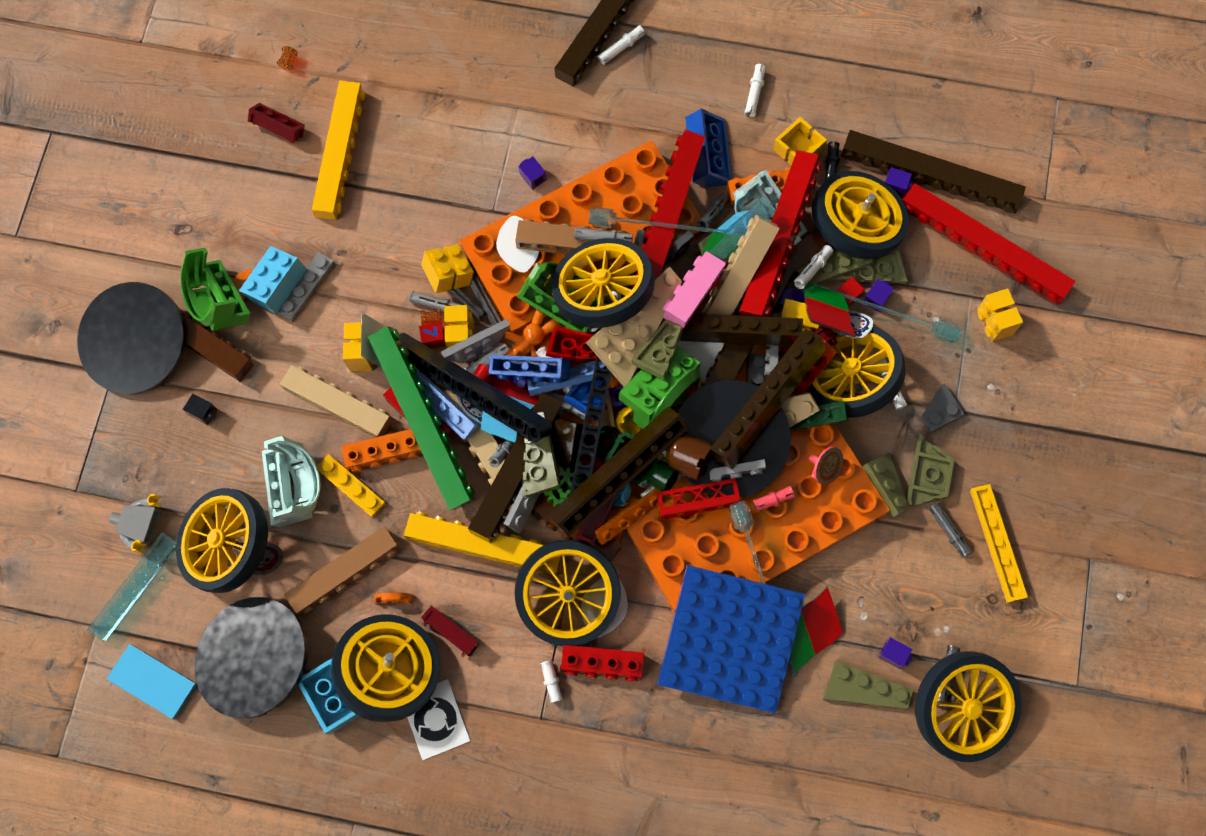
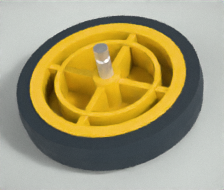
M843 171L831 175L822 183L813 199L812 217L820 234L834 248L852 257L877 259L889 255L900 245L908 230L909 216L901 197L884 181L864 172Z
M390 614L371 616L351 626L336 645L331 662L332 682L340 700L355 714L376 722L402 720L420 710L433 695L440 672L439 654L430 635L415 622Z

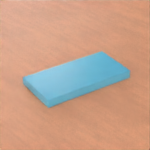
M131 644L127 646L107 677V680L173 720H175L197 685Z

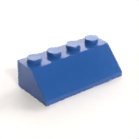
M701 108L685 117L686 130L705 136L692 182L703 187L725 186L732 179L726 122L724 118Z

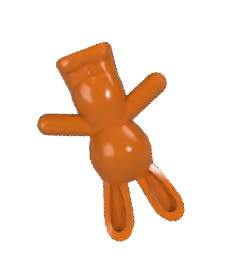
M537 309L532 322L526 326L522 336L510 332L504 334L503 337L505 339L515 342L504 355H530V357H538L534 346L540 344L545 335L552 332L554 326L559 327L561 323L552 319L541 327L540 324L546 314Z

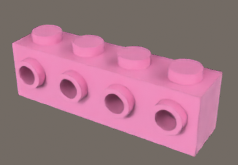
M707 251L702 257L699 255L693 264L695 266L693 271L688 270L683 278L684 284L682 286L678 285L675 289L673 300L669 299L663 307V310H665L663 318L681 326L683 330L722 273L726 263Z

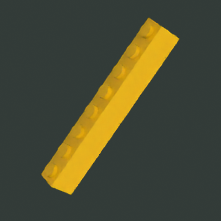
M339 81L311 209L315 218L337 220L338 214L341 213V197L345 195L344 183L348 180L347 168L348 165H351V149L355 147L354 135L358 132L357 120L358 117H361L362 113L361 101L365 99V91L362 89L361 84L357 82Z
M422 512L410 513L404 532V537L407 540L521 567L535 550L544 546L541 545L540 541L530 539L528 542L522 540V537L517 535L503 536L502 532L499 533L496 540L493 539L489 543L471 534L465 523L454 521V523L446 522L445 518L435 516V519L429 518L427 514ZM562 556L547 561L557 576ZM545 564L537 570L538 572L552 575Z

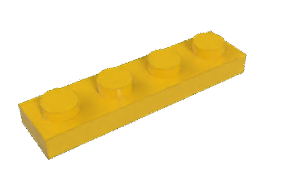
M329 454L317 465L318 472L372 518L386 504Z

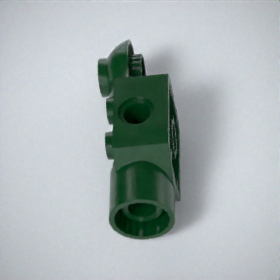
M602 426L596 456L605 458L606 463L634 436L626 431L619 435L614 428ZM592 437L590 438V446L595 443ZM609 438V445L604 447L603 442ZM661 453L631 481L643 488L651 485L661 492L672 489L677 481L679 472L664 461V454Z

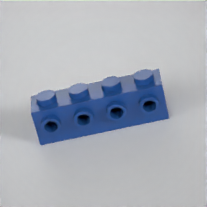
M490 355L489 374L496 375L497 379L509 380V377H515V380L526 381L527 377L533 378L532 381L544 382L545 378L551 379L550 382L562 383V380H569L571 360L547 357Z

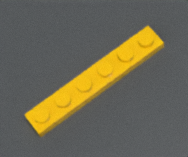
M987 484L971 488L970 493L1006 603L1028 598L991 485Z

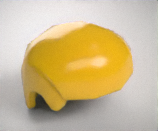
M628 406L618 412L615 424L621 433L626 431L635 436L642 428L633 422L634 411Z

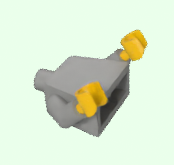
M150 494L148 498L133 502L130 506L125 505L121 514L111 513L109 523L117 525L116 532L120 534V540L128 549L142 555L141 548L143 546L150 547L161 511L155 507H160L157 501L162 496Z

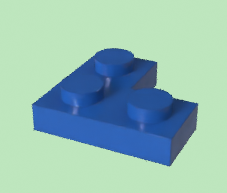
M597 380L595 382V385L598 388H602L603 382L601 380ZM592 381L575 385L564 396V401L585 414ZM593 399L591 401L594 407L602 405L600 399Z

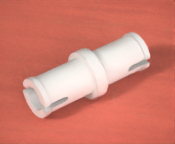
M552 660L540 663L545 679L543 683L544 686H547L550 703L563 700L558 684L560 680L559 677H556Z

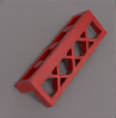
M736 478L657 492L661 521L738 507L741 501ZM732 484L733 495L726 496L720 492L723 486ZM704 489H710L715 492L711 499L701 496V493ZM687 492L696 496L689 503L683 501L681 497ZM671 496L676 501L672 506L664 507L662 497Z

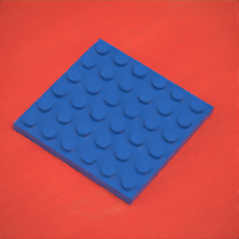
M686 565L657 684L776 713L805 594Z

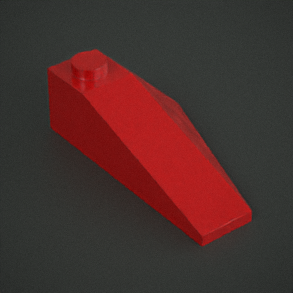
M554 326L546 356L567 360L596 359L597 355L586 344L594 334Z

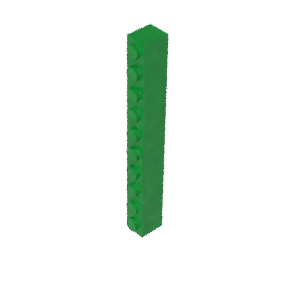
M386 326L368 336L449 510H457L476 500L474 497L475 491L465 478L467 477L466 472L457 462L458 455L449 445V436L446 432H443L440 426L442 425L441 419L437 414L435 415L432 409L434 405L424 392L425 386L423 382L418 380L416 375L417 369L408 359L409 352L400 342V333L397 329Z

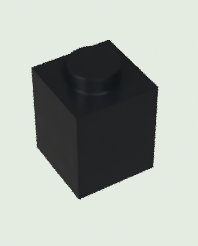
M192 393L182 410L189 416L208 425L209 421L214 419L217 408L212 403Z

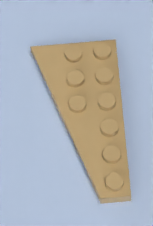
M670 267L655 279L652 296L638 314L620 324L601 328L586 342L623 387L629 383L637 368L632 365L631 359L657 330L665 313L663 307L669 299L673 300L675 289L682 283L681 279Z

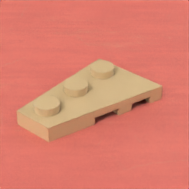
M810 392L789 396L781 406L787 417L789 427L820 411Z

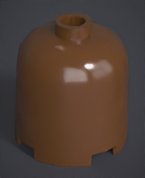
M683 433L665 450L667 451L666 462L678 472L693 480L700 481L709 468L705 466L708 459H713L714 457L710 450L713 445L695 436Z

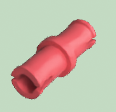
M788 486L776 492L771 491L769 495L753 500V504H755L756 511L760 512L771 506L777 507L779 503L795 498L791 486Z

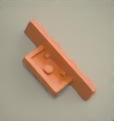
M655 488L641 499L632 495L624 506L613 508L609 512L605 524L595 530L598 542L601 545L605 544L652 509L659 506L657 492L661 491Z

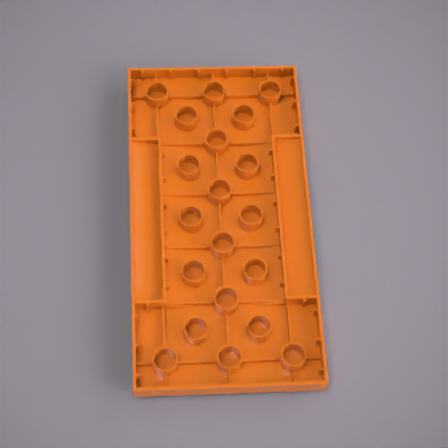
M652 140L459 240L466 259L477 274L501 319L508 320L510 324L508 331L510 333L522 336L524 329L532 322L537 310L517 297L536 263L552 262L559 264L567 254L539 251L537 259L531 268L526 272H519L510 267L498 253L496 243L503 224L509 217L517 216L523 220L530 219L540 223L548 221L557 225L569 224L573 227L605 228L609 231L616 230V232L622 230L633 234L632 243H634L637 230L646 231L648 227H652L653 223L649 221L652 213L657 212L658 208L654 206L658 196L662 197L663 192L660 191L663 180L667 181L668 179L665 176L668 165ZM687 195L669 250L679 234L684 235L687 231H690L694 235L692 245L707 233V229L701 230L698 227L697 222L701 219V216ZM603 260L593 263L597 270L602 269ZM608 260L607 270L611 267L615 260ZM624 262L620 269L629 265V262ZM590 265L582 269L591 274L594 272ZM709 290L699 305V311L696 314H702L701 309L704 303H708L711 298V290ZM741 306L734 310L732 315H735L740 310ZM545 315L540 326L543 327L553 318ZM562 323L559 326L560 328L572 330L569 327L563 325ZM588 328L586 333L595 335L601 328H598L593 332H589ZM552 332L545 335L540 344L534 346L536 352L544 346L548 348ZM723 345L721 352H723L726 346ZM754 345L751 353L765 355L766 349H769V346ZM780 346L778 347V353L782 351ZM596 359L571 360L570 367L596 361ZM747 360L736 378L738 381L746 382ZM611 375L609 388L622 385L614 375ZM706 378L705 382L700 381L698 387L693 382L686 389L688 397L698 390L701 383L705 384L708 378ZM563 389L554 390L564 396L566 395ZM650 393V395H651L652 397H654L657 401H661V400H660L659 398H657L655 395H653L652 393ZM681 406L672 410L678 413ZM566 410L561 419L584 422L578 416L572 413L568 414ZM591 418L587 420L588 423L594 424V426L598 425L597 419L595 421ZM831 424L792 431L789 456L779 476L762 491L740 498L741 501L738 507L661 521L660 509L657 506L631 524L625 531L674 614L686 565L768 584L885 517L890 512V509L836 425ZM609 438L603 442L604 447L609 445ZM828 447H837L843 454L842 469L833 482L822 485L815 478L811 477L815 464L809 461V457L812 454L819 457ZM667 451L662 452V453L664 454V461H665V462H666V452H667ZM598 457L605 464V458ZM682 476L679 482H675L671 490L694 485ZM630 481V497L634 495L636 498L641 499L642 496L640 494L651 487V485L643 488ZM791 486L795 498L781 502L777 507L771 506L760 512L756 511L753 500L769 495L771 491L776 492ZM687 492L683 494L681 499L689 503L696 496ZM704 492L701 493V496H703L706 499H711L713 497L712 495H708ZM671 496L663 497V506H672L676 500Z

